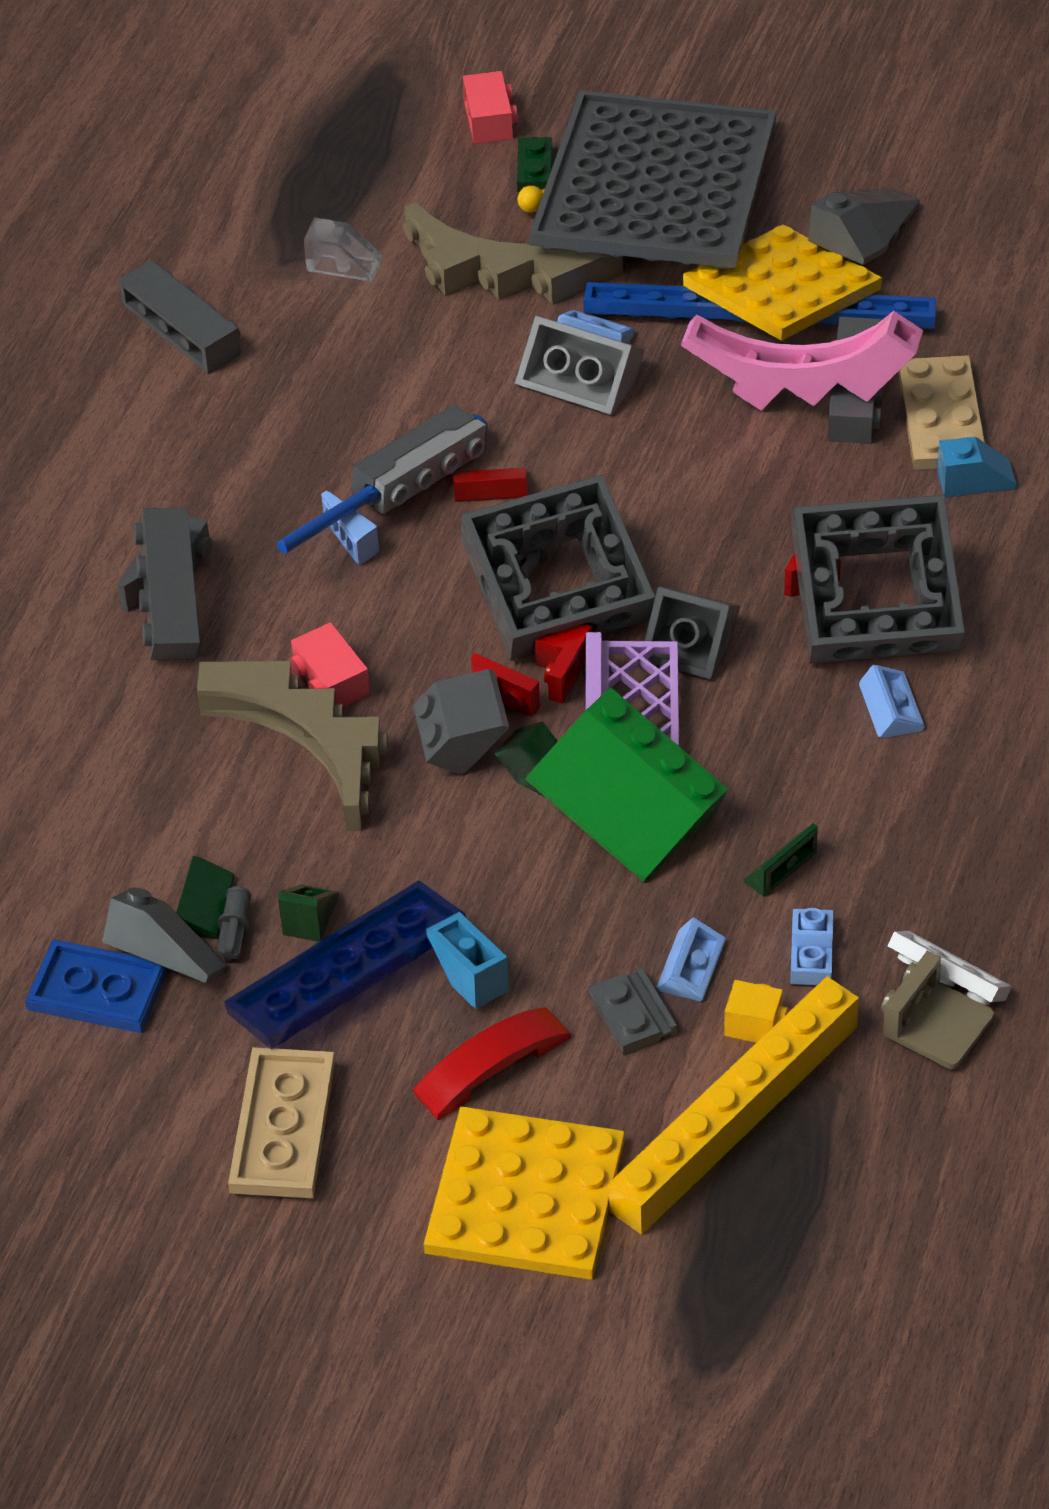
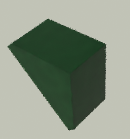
M302 884L280 891L278 903L283 935L321 942L337 903L339 892Z

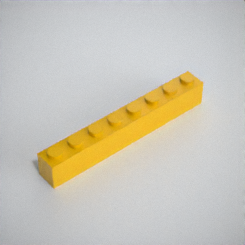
M826 976L609 1182V1212L640 1235H643L858 1027L859 997Z

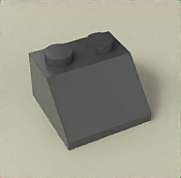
M658 587L645 641H677L678 671L713 679L732 641L740 605L673 587ZM653 654L647 660L650 663L663 666L670 660L668 654Z
M490 669L436 681L413 705L426 762L460 775H464L509 729L495 671Z

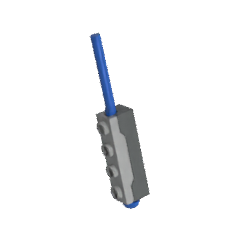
M453 405L353 465V495L277 542L279 551L283 554L288 553L365 504L372 508L375 507V510L385 514L422 490H426L443 477L452 474L456 469L469 461L478 458L484 453L485 436L488 432L486 420L479 415H470L458 406Z

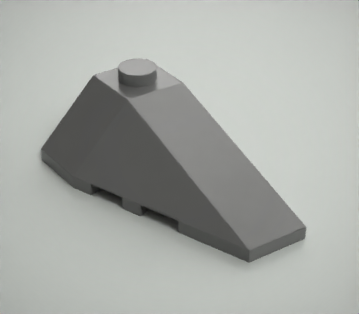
M894 188L832 192L811 204L808 241L864 265L886 252L889 247V241L891 238L897 237L901 224L908 222L918 208L920 199Z

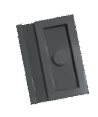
M642 967L637 968L634 974L627 976L624 973L588 987L591 1002L623 1056L660 1042V1038L669 1034L671 1037L677 1035V1024Z

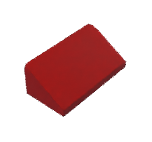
M525 467L453 472L455 501L527 496Z

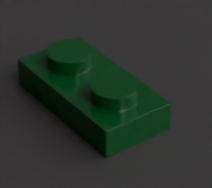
M552 137L518 138L517 192H520L526 186H536L541 190L545 189L552 170Z

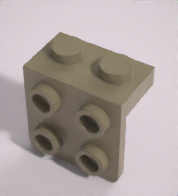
M927 950L918 963L912 962L908 966L896 991L891 989L885 996L881 1006V1011L884 1012L883 1036L948 1069H955L961 1064L993 1021L994 1012L990 1007L940 983L941 957Z

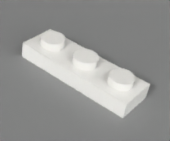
M910 931L894 932L888 944V947L899 952L898 959L908 965L912 962L918 963L927 950L940 956V982L949 986H954L957 983L968 989L966 995L969 998L984 1005H989L990 1002L1006 1001L1012 988L1006 982Z

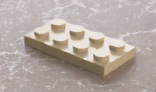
M969 355L910 359L898 371L914 470L937 469L940 440L977 437L984 442Z
M252 1047L228 1181L229 1193L314 1198L335 1066L334 1052Z

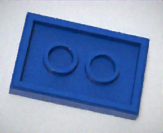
M52 939L25 1000L26 1009L142 1033L168 969L139 956Z

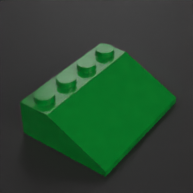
M611 687L585 710L525 779L642 882L649 878L717 811L728 790L727 787Z

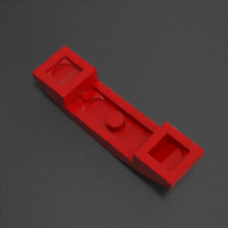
M546 1007L513 1015L481 1031L452 1051L414 1087L413 1094L437 1120H440L470 1101L471 1089L531 1052L537 1058L541 1057L570 1039V1032Z

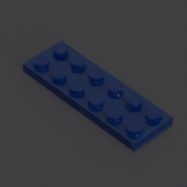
M418 880L225 1000L224 1004L227 1014L272 1050L433 948L428 939L426 929L458 912L464 916L465 913Z

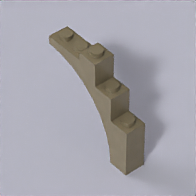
M417 202L404 207V233L409 241H414L417 244L422 255L427 260L425 274L431 285H436L445 296L480 281L485 290L489 289L498 300L533 286L538 294H543L553 305L585 291L587 282L604 283L623 274V257L593 252L579 253L575 250L557 248L544 249L524 243L499 242L480 238L451 228L431 216Z
M291 661L199 662L197 695L200 715L230 717L258 723L283 733L304 746L325 766L337 785L343 802L346 831H362V815H369L370 795L369 791H364V785H371V771H380L381 755H388V733L381 732L379 717H344L343 704H336L335 688L300 689L299 676H292Z

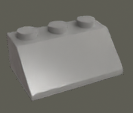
M535 316L515 384L613 415L635 383L645 349L558 321Z

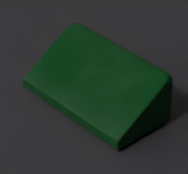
M812 823L795 835L744 878L745 884L763 897L770 893L817 853L818 826Z
M192 857L176 913L198 936L218 937L220 930L218 919L224 913L226 893L232 887L234 873L201 857Z

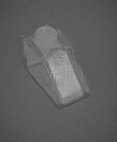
M314 217L304 238L307 271L373 282L382 261V254L348 223Z

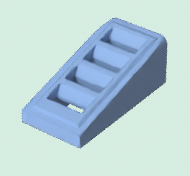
M327 490L321 494L323 513L342 502V500ZM356 510L330 526L331 530L357 564L362 565L379 553L377 525Z

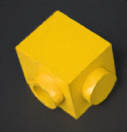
M734 980L725 1008L724 1036L757 1043L788 1013V1007L782 1006L783 989L773 988L767 984H754Z

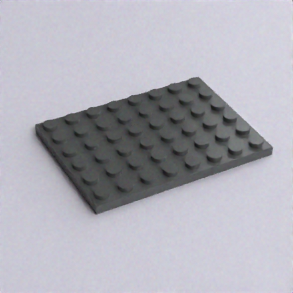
M579 90L529 233V245L539 246L544 249L575 250L579 253H602L614 257H638L649 261H674L684 265H711L720 269L728 267L737 268L776 124V111Z

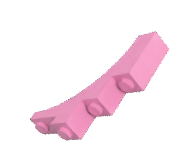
M893 311L875 326L848 338L830 343L790 345L747 338L723 329L696 315L688 324L681 346L736 381L732 392L762 411L784 387L812 406H815L837 383L866 402L869 401L916 354L923 330Z

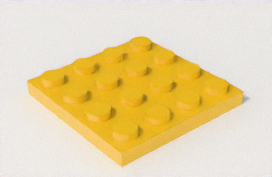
M781 225L743 244L737 268L728 267L720 269L711 265L701 264L683 274V286L782 341L881 290L882 277L842 255L809 242V238L794 231L791 227Z
M460 1106L423 1244L424 1254L593 1280L609 1211V1182L618 1172L625 1142L624 1131Z

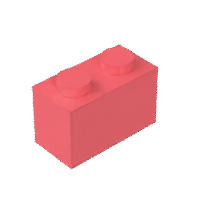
M502 71L463 76L464 104L473 144L513 139L512 125H518L516 105H510L513 103L511 84H505Z
M331 622L291 640L293 657L289 659L291 661V668L296 676L305 679L309 689L335 688L336 704H343V707L370 695L367 667Z

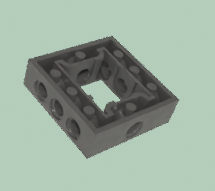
M603 475L462 514L460 539L510 661L535 654L536 639L579 625H590L592 632H601L602 635L650 621L655 595ZM578 538L596 583H593V580L585 582L584 587L559 594L557 591L550 593L549 597L530 602L531 585L528 578L524 579L517 563V555Z
M945 495L794 507L791 529L809 664L960 651L965 632ZM908 551L915 605L907 606V603L904 602L899 603L898 607L869 609V606H861L860 610L841 611L844 591L843 587H839L837 568L839 557Z

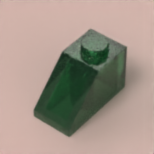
M542 721L517 729L494 754L518 784L545 797L525 780L527 775L558 742Z

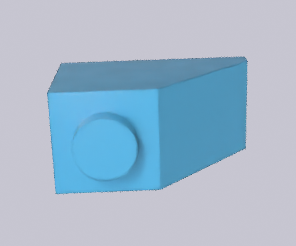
M977 437L939 441L937 474L945 497L1016 489V480L1009 458Z
M458 912L426 929L428 939L451 986L475 1009L509 992L508 957L464 915Z

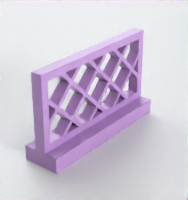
M586 632L585 710L618 681H622L632 689L623 696L628 703L641 696L651 704L650 707L641 713L643 716L649 719L660 711L670 719V722L660 730L665 735L671 732V740L679 746L677 641H601V632ZM609 654H625L632 660L622 668H619L609 660ZM653 654H668L670 660L659 669L647 659ZM638 666L651 674L640 684L628 675ZM657 681H660L670 689L660 699L647 690Z

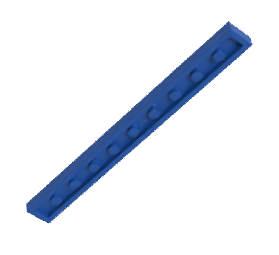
M587 282L583 301L584 313H594L600 316L609 314L630 315L632 317L663 316L668 319L679 317L694 318L696 315H699L706 320L729 319L737 322H747L685 286ZM869 295L813 325L839 324V317L883 320L891 312L895 311L921 329H935L936 298Z

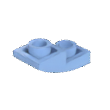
M817 908L793 909L790 984L818 985L826 976L831 978L833 910H820Z

